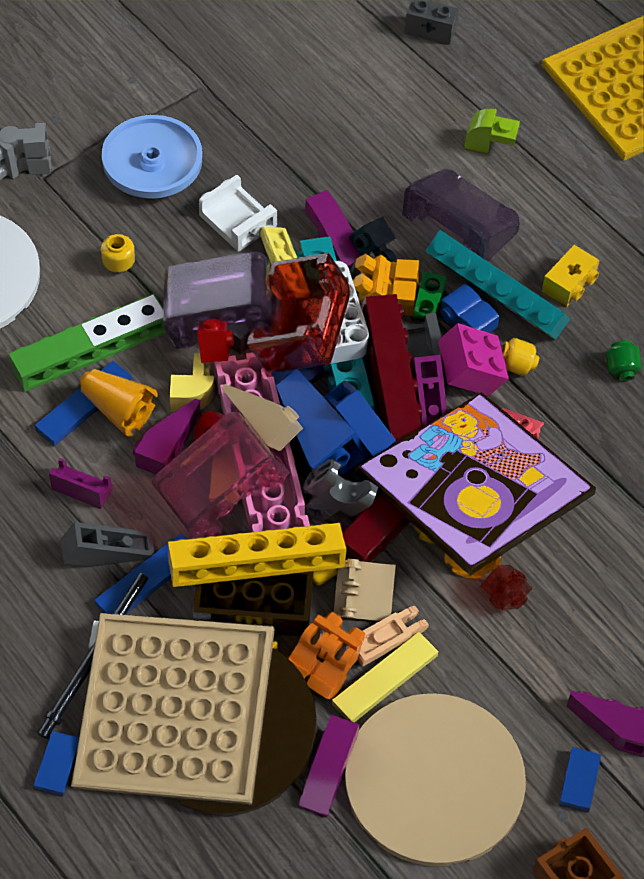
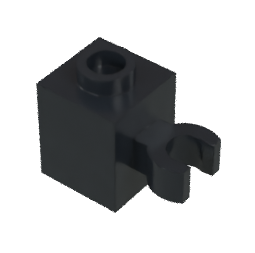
M384 217L363 225L349 236L360 256L373 253L375 257L383 255L390 262L396 259L394 252L386 247L396 237Z

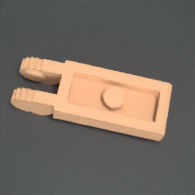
M411 606L398 614L395 612L363 630L366 635L358 656V661L362 667L404 644L418 632L422 633L427 630L429 624L424 619L409 627L405 626V623L417 616L419 610L416 606Z

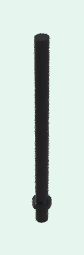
M138 573L113 614H127L149 579L146 575ZM95 643L53 709L45 714L46 720L37 732L42 738L48 739L55 726L61 724L63 713L91 671Z

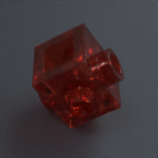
M511 565L496 566L480 585L490 597L489 600L492 605L500 610L519 609L528 600L527 595L533 589L526 582V576Z

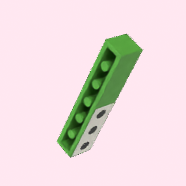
M155 294L141 297L133 303L117 307L104 315L93 317L87 322L74 327H68L60 333L44 337L38 342L16 349L14 352L9 353L11 369L24 392L169 332L168 315Z

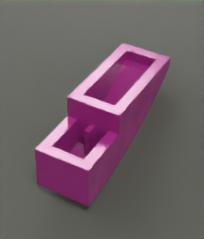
M328 190L307 198L305 201V212L318 229V237H331L336 260L345 263L348 268H351L360 255L349 238L354 232L337 202Z
M334 715L330 716L309 772L299 808L326 818L328 817L345 774L347 762L358 737L359 724Z

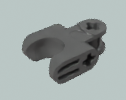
M329 459L312 470L306 478L303 488L311 494V498L305 502V514L316 520H326L339 511L349 517H353L372 505L378 486L368 480L350 482L338 475V470L342 465L333 459Z

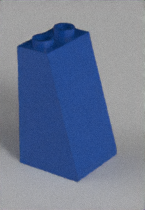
M298 369L284 376L281 382L276 385L285 408L290 406L299 416L297 421L303 429L297 434V437L312 470L327 460L333 459L342 465L338 470V475L343 478L369 456L356 432Z

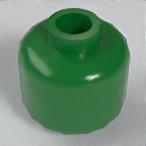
M622 340L611 344V348L606 351L608 373L613 377L619 378V381L633 380L635 375L642 370L640 349L635 344H632L631 341Z

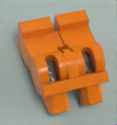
M330 612L325 617L318 615L314 622L305 629L297 646L288 658L301 672L308 687L326 699L337 696L347 678L348 671L358 660L366 635L365 632L357 627H352L348 633L342 630L343 620L334 612Z

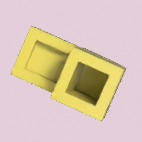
M194 353L193 375H171V412H176L194 399L200 400L201 410L214 397V376H210V364L201 363L200 353Z

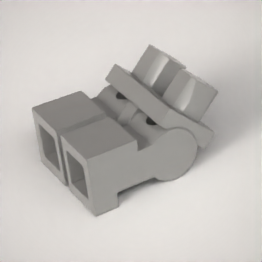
M35 123V128L18 129L15 126H7L0 130V180L6 175L15 179L19 176L18 173L22 171H29V174H51V150L46 123Z

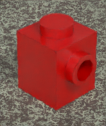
M208 319L200 323L197 334L201 363L228 361L230 346L234 345L233 331L228 330L227 321Z

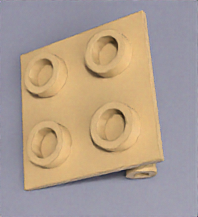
M357 559L345 560V568H338L334 613L344 618L381 621L390 616L396 565L361 562Z

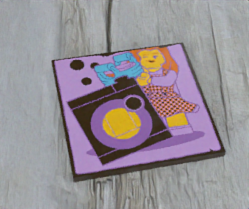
M482 392L357 466V473L364 480L377 485V492L469 576L595 495L596 492L595 486Z

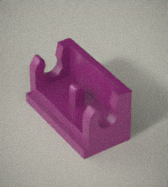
M59 458L58 470L52 468L49 472L51 489L101 509L113 489L111 478L104 476L103 480L68 467L66 460Z

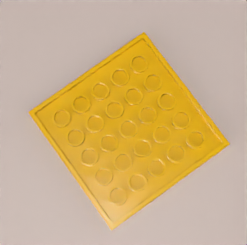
M644 15L542 60L541 66L623 161L644 152Z

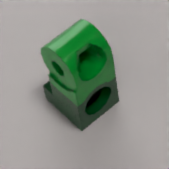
M424 271L413 319L425 321V314L436 313L437 315L438 307H440L441 299L445 292L447 276ZM428 281H436L439 285L428 283Z

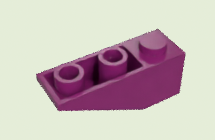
M571 690L566 706L615 749L644 757L643 707L633 708L622 705L621 702L614 699L604 700L594 697L585 691L576 692Z

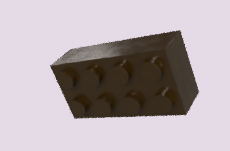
M314 571L196 584L193 620L274 627V634L301 636L310 624Z

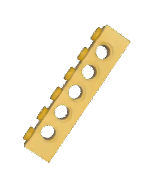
M340 523L168 542V562L173 587L345 568L346 545Z

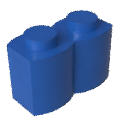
M462 285L441 299L440 314L447 323H451L454 326L459 323L488 333L498 328L499 315L488 303L481 300L479 295L468 285Z

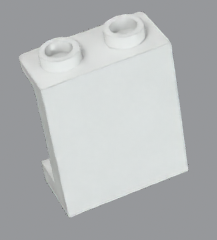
M238 175L225 180L220 186L211 192L205 193L199 199V216L237 252L260 238L261 227H277V210L271 204L263 208L241 187V178Z

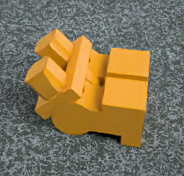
M367 254L357 258L355 268L362 273L354 278L353 284L355 290L359 292V302L362 304L367 296L397 294L398 303L402 304L404 315L413 316L419 280V260L397 259V262H390L383 255L373 259Z

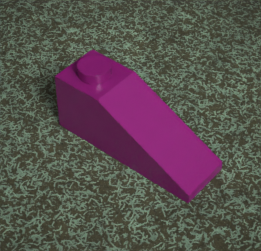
M441 355L413 358L411 373L412 377H415L417 380L418 390L415 394L417 402H420L422 406V418L420 419L422 427L447 413Z
M192 400L147 430L142 440L138 439L133 448L136 467L166 478L201 416L200 400Z

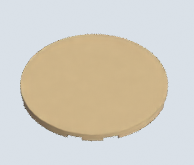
M419 694L401 698L386 705L363 724L346 765L345 788L355 819L361 828L377 842L378 846L405 861L424 866L438 867L452 866L455 863L467 860L472 861L491 851L495 845L508 835L519 816L524 801L526 776L523 759L516 742L506 727L491 713L459 697L445 694Z

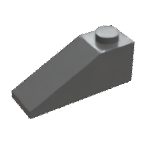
M74 522L61 538L64 564L90 567L147 560L155 554L152 533L149 531Z

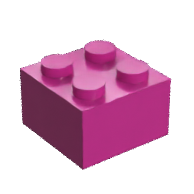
M457 323L438 340L448 385L476 393L482 392L489 396L509 380L498 335Z

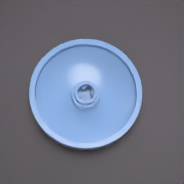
M161 115L139 116L121 123L107 136L102 148L103 169L109 181L129 195L140 198L167 197L184 190L197 178L202 167V146L195 132L179 120Z

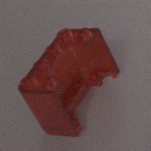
M329 252L273 262L267 276V284L278 298V304L273 314L268 334L261 328L251 331L247 341L249 349L268 373L329 365L334 355L350 298V288L347 279Z

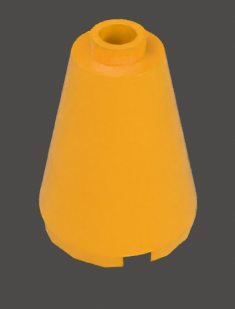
M93 369L90 372L87 371L80 380L81 392L126 436L134 435L131 433L134 428L140 430L154 410L155 404L152 403L153 396L157 397L158 393L150 386L97 369Z

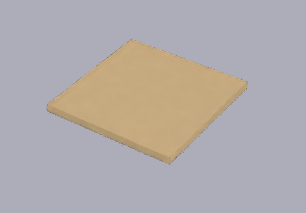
M100 613L71 786L74 789L252 805L274 627Z

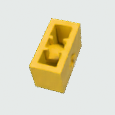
M573 245L545 275L542 292L568 307L573 300L578 301L588 284L592 285L599 276L597 269L600 260L578 246Z

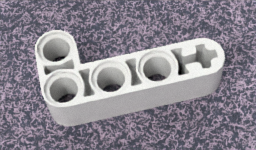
M333 261L325 268L324 286L336 327L323 330L318 339V357L321 361L328 364L362 358L368 351L369 331L349 268L341 261Z

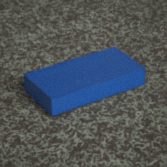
M52 731L34 783L35 790L64 797L76 761L79 737Z
M572 747L559 805L589 813L601 754Z

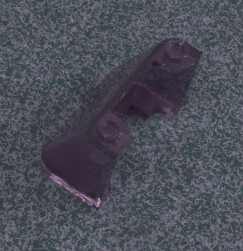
M442 169L416 180L404 192L402 216L411 222L418 215L421 220L430 216L463 238V245L467 248L470 247L474 253L486 261L494 257L519 231L520 221L516 211L492 198L457 175L453 170Z

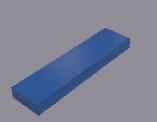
M111 361L101 370L132 381V375L114 361ZM80 387L35 425V430L55 446L95 413L98 408L81 392Z
M181 533L172 541L188 539ZM168 544L94 600L95 605L102 613H114L138 573H143L149 579L129 611L171 579L168 562Z

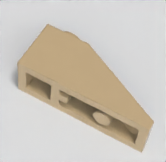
M226 384L221 387L267 446L281 451L303 429L297 421L299 418L298 414L290 406L285 408L277 403Z

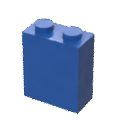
M346 380L323 396L356 432L366 451L373 457L391 447V444L396 441L360 392Z

